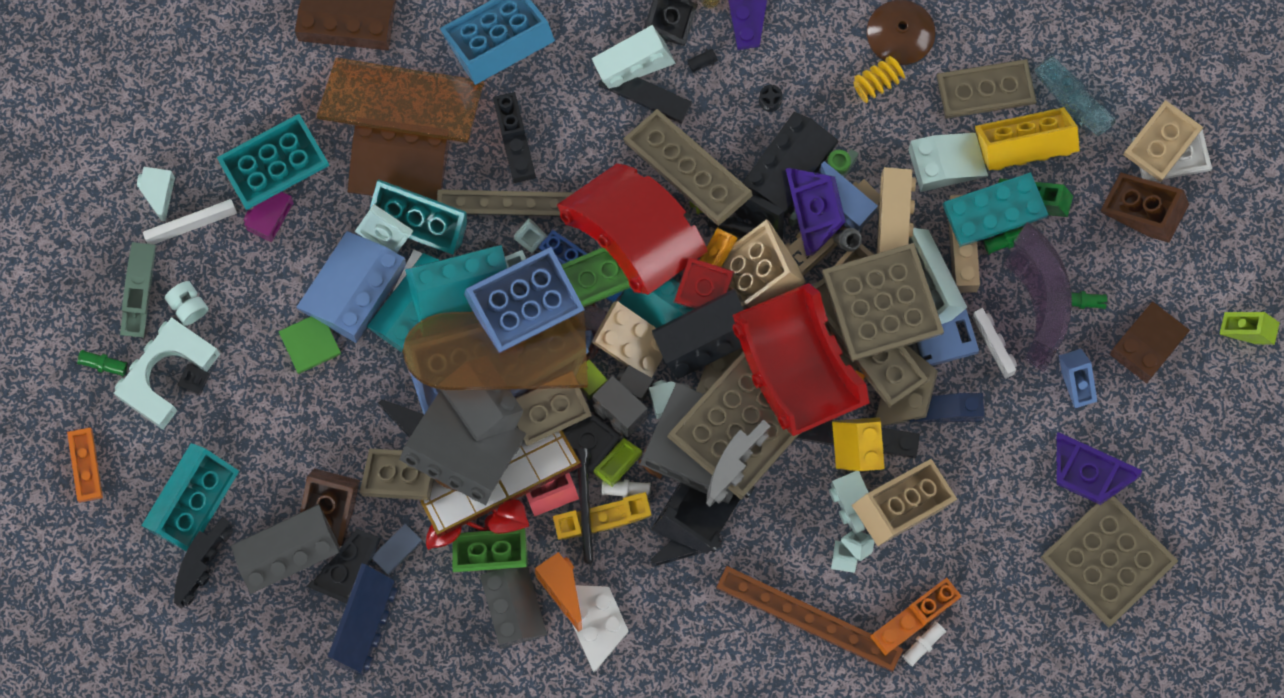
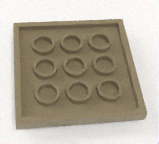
M914 243L822 270L851 362L944 334Z
M1115 496L1101 505L1096 504L1040 557L1108 628L1178 562Z

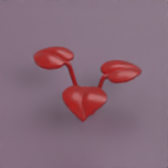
M517 499L504 502L497 511L494 506L490 509L493 514L486 517L484 521L485 527L468 520L461 522L480 531H492L495 534L513 532L529 527L525 507ZM461 523L439 534H436L431 524L426 536L427 549L444 547L454 542L461 533Z

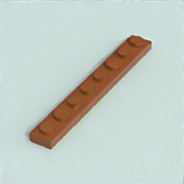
M726 566L716 589L890 672L894 671L903 651L902 648L896 647L885 656L870 637L872 634L729 566Z

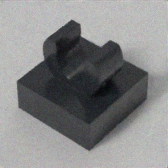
M187 364L177 385L200 396L210 374Z

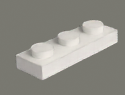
M983 308L975 311L972 319L1004 378L1007 379L1013 376L1016 372L1015 367H1017L1016 360L1012 354L1008 355L1004 348L1006 346L1005 340L1000 333H996L993 327L995 324L992 316L989 313L986 314Z

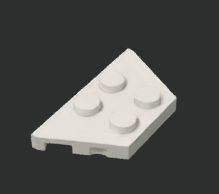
M576 585L582 630L578 632L575 627L574 629L592 671L595 672L629 631L609 587Z

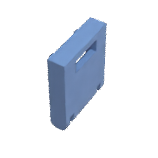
M966 309L952 321L942 324L943 335L917 342L920 356L922 358L931 356L932 359L926 361L932 366L979 353ZM964 323L969 342L962 343L956 324Z

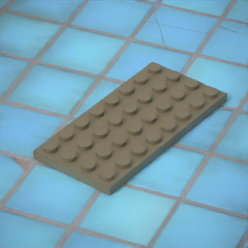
M838 342L843 352L841 356L842 361L846 366L851 365L856 371L859 367L855 362H851L848 352ZM744 352L667 436L713 475L724 450L739 430L748 436L764 419L770 425L767 432L769 435L768 439L760 447L756 444L751 449L753 454L743 463L746 465L742 473L744 478L737 486L734 487L731 484L728 488L741 500L798 437V435L792 436L787 429L783 430L777 416L769 406L760 388L757 389L752 381L753 374Z

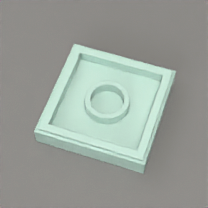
M373 204L355 232L363 238L398 253L413 230Z

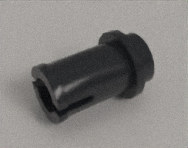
M705 49L704 53L687 59L692 73L709 65L714 66V63L718 61L713 49Z

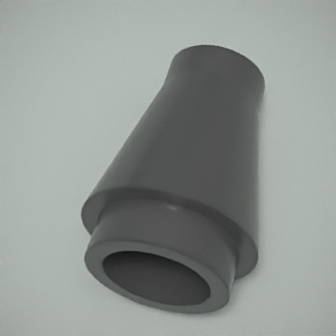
M854 228L838 230L833 235L834 242L848 252L857 250L862 242L859 231Z

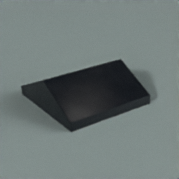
M652 0L644 28L646 29L653 25L663 40L685 46L698 4L690 0Z

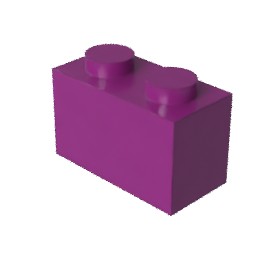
M280 192L257 204L252 210L249 209L244 217V226L247 231L272 243L294 204L292 197L284 192Z

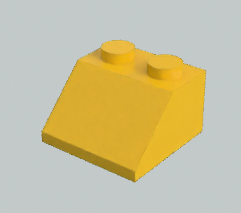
M880 417L832 421L836 469L853 471L885 469Z

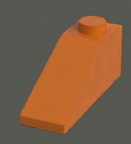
M558 552L535 568V575L579 632L582 630V619L573 574L574 566L567 557L563 558Z

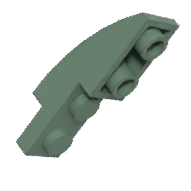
M132 242L122 303L120 335L145 338L156 245Z

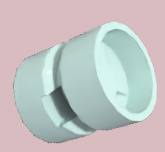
M190 281L176 285L165 295V300L172 310H177L176 316L183 326L193 324L202 318L209 309L201 297H196L198 293Z

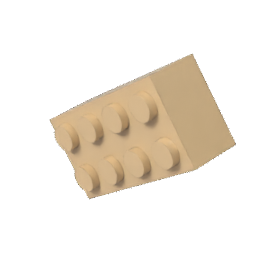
M929 459L867 493L856 501L852 507L876 545L880 546L942 511L956 501L957 498L933 460Z

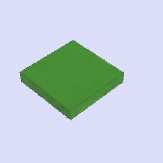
M312 316L278 331L298 374L341 355L329 326Z

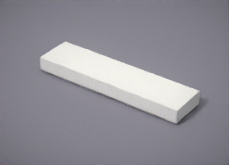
M229 199L143 232V235L148 244H157L235 215L237 211L232 200Z

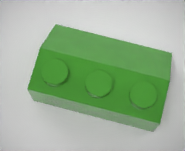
M525 528L502 534H495L492 531L460 533L459 537L453 542V572L528 566Z

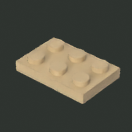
M1165 100L1123 155L1162 182L1203 127Z
M618 301L613 302L591 342L627 367L630 365L651 378L663 358L652 334V330L656 328Z

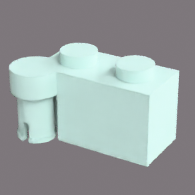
M855 471L833 480L829 493L833 502H838L841 507L839 515L843 524L848 523L850 529L852 528L856 534L865 530V526L852 505L869 492L860 472Z

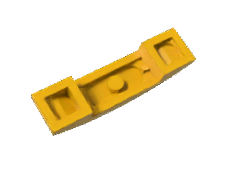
M646 492L625 497L620 501L590 508L592 533L605 531L652 516ZM574 510L553 516L558 540L582 536L581 511L577 512Z

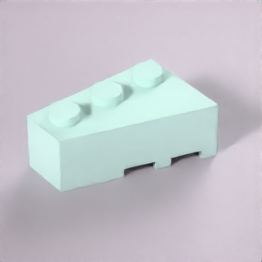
M653 25L592 58L602 81L609 89L618 87L636 77L639 78L676 64L665 41Z

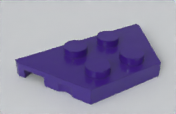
M787 168L786 173L806 256H813L846 222L835 176Z
M1060 432L1056 435L1058 486L1101 505L1142 475L1141 469Z

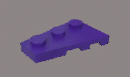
M728 0L737 50L760 47L767 0Z

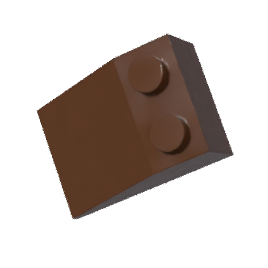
M1120 172L1100 211L1148 237L1170 243L1189 206V202L1182 189Z
M1152 301L1109 355L1147 384L1190 330Z
M314 468L306 479L300 513L319 504L341 548L344 544L356 503L360 480Z

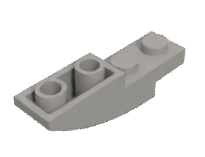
M764 419L748 436L739 430L724 450L710 480L706 502L709 507L715 501L719 504L728 495L726 490L732 484L735 487L744 478L742 473L746 465L743 463L753 454L751 449L756 444L760 447L769 437L767 432L770 425Z

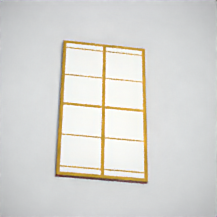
M560 430L529 446H526L523 440L520 449L506 468L486 506L459 491L443 487L435 480L430 500H420L435 530V534L439 538L499 508L504 502L517 499L581 467V460L578 459L563 431Z

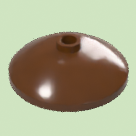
M907 0L887 2L878 7L868 21L867 40L869 46L883 61H885L886 57L891 56L897 60L899 65H910L923 59L930 52L934 44L936 34L934 22L929 13L914 2ZM903 24L906 26V29L902 30L898 26Z

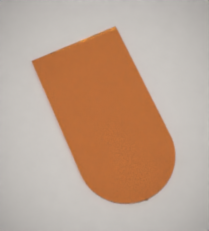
M584 311L501 353L498 352L473 312L440 313L427 317L417 323L408 333L402 350L409 372L423 384L436 389L588 388Z

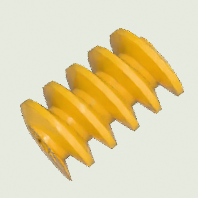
M888 56L885 62H878V67L873 65L870 67V71L864 70L862 76H855L853 82L855 90L865 103H868V94L875 99V90L883 94L884 85L888 89H892L890 81L898 85L899 76L905 79L901 66L893 57Z

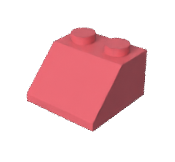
M568 470L525 490L534 517L579 499Z

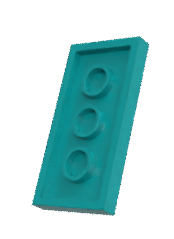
M1031 172L956 197L942 204L959 247L1027 225L1048 216Z

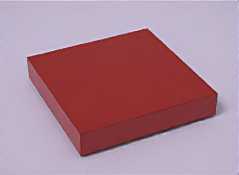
M689 257L674 303L695 309L727 293L734 271Z

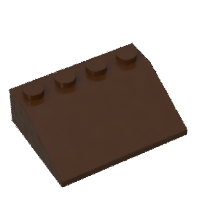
M301 0L297 14L295 34L298 41L389 51L396 0Z
M356 119L347 192L373 196L377 180L379 179L437 201V191L442 190L450 144L449 131Z

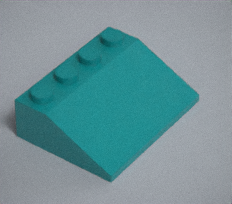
M300 114L217 157L224 173L246 210L330 166Z
M502 245L405 269L422 338L480 324L464 293L466 288L507 269Z

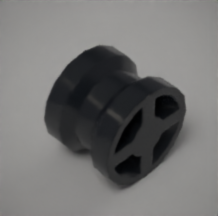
M771 84L764 86L759 96L760 107L767 112L779 109L783 95L781 89Z

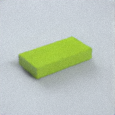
M623 438L594 469V475L613 487L642 456V450Z

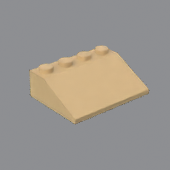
M767 219L734 244L722 265V268L734 271L728 292L736 289L749 308L806 283L798 264Z

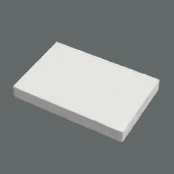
M1201 130L1164 179L1212 170L1203 130ZM1140 168L1143 179L1157 181L1156 178Z

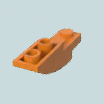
M945 578L870 637L886 656L938 617L962 596L948 578Z

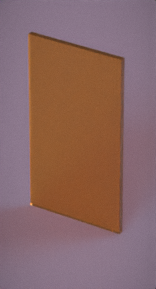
M335 58L316 115L317 119L468 143L484 81L475 85L470 78Z

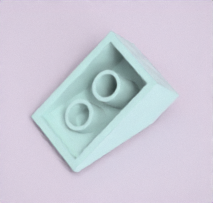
M976 133L933 135L910 142L908 150L920 192L988 176Z

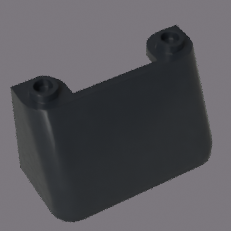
M679 483L651 530L659 536L708 554L712 551L714 553L722 542L719 539L720 532L741 499L733 494L728 504L723 501L718 504L715 501L709 507L706 504L707 494ZM755 486L744 496L745 498L750 496Z

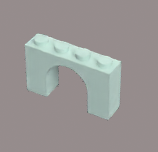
M172 317L168 322L165 321L160 326L157 337L154 341L151 340L144 348V354L140 359H136L131 364L130 372L125 379L122 378L115 386L116 391L114 392L118 399L161 429L166 427L176 414L177 409L152 391L149 377L154 365L165 357L180 356L207 372L220 355L217 348Z

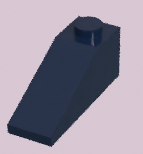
M954 393L932 396L927 416L917 420L911 419L909 423L981 422L984 417L983 393Z

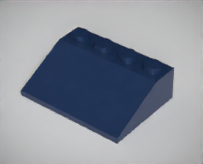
M363 563L360 566L328 654V658L336 667L360 675H364L365 670L369 671L374 659V657H371L374 647L378 648L382 638V634H379L382 624H387L390 616V611L387 610L390 601L394 602L398 594V588H395L396 583L393 579Z

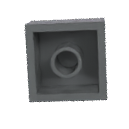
M613 376L593 395L594 413L603 421L607 419L612 424L611 428L621 436L624 435L626 438H629L647 419V407Z

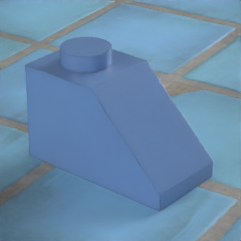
M1078 349L1059 355L1062 376L1074 408L1097 402L1092 363L1083 350Z

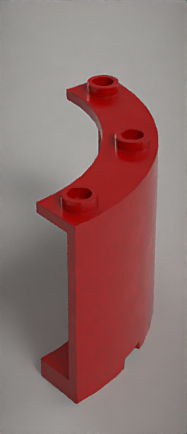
M616 163L557 204L560 217L565 225L585 232L595 239L602 248H605L620 266L635 293L649 295L685 269L689 257L698 259L708 252L695 225L690 226L684 217L686 211L677 200L650 176L643 177L638 174L637 169L624 164Z
M810 283L733 314L735 322L732 326L733 331L740 340L746 360L752 371L753 384L757 389L760 388L769 406L777 416L783 430L787 429L792 436H796L870 403L866 382L861 379L851 365L846 366L841 359L843 352L835 336H829L824 324L828 319L824 310L821 293Z

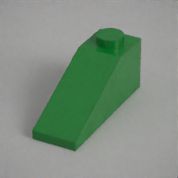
M1000 178L998 183H1001V182H1004V181H1007V180H1010V179H1001V178ZM1035 182L1048 215L1068 217L1073 195L1066 186Z

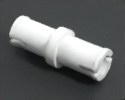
M624 479V482L618 481L611 487L602 481V496L613 495L625 498L646 492L647 498H650V482H630V480Z
M935 621L922 636H918L915 639L916 642L902 655V658L913 667L926 652L932 650L934 643L946 633V630Z

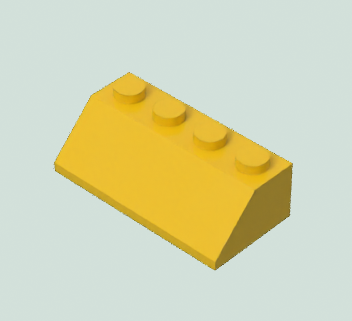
M1065 107L975 126L981 153L989 170H1002L1008 166H1021L1027 162L1045 161L1050 157L1069 156L1074 152L1080 151L1078 126Z

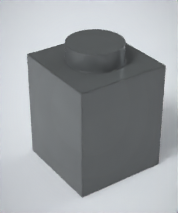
M628 365L625 371L622 369L616 378L642 403L649 393V387H652L654 383L653 378Z

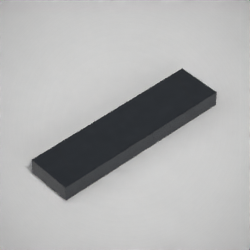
M638 77L610 89L602 79L599 82L600 87L652 111L658 109L666 117L681 124L692 105V101Z

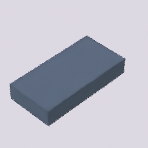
M404 524L374 554L372 560L389 575L423 541Z

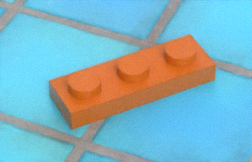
M90 427L67 432L77 501L81 503L102 499L103 494L93 429Z

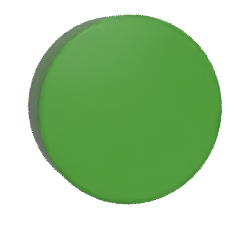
M835 150L828 156L827 164L839 174H844L850 168L851 158L846 151Z

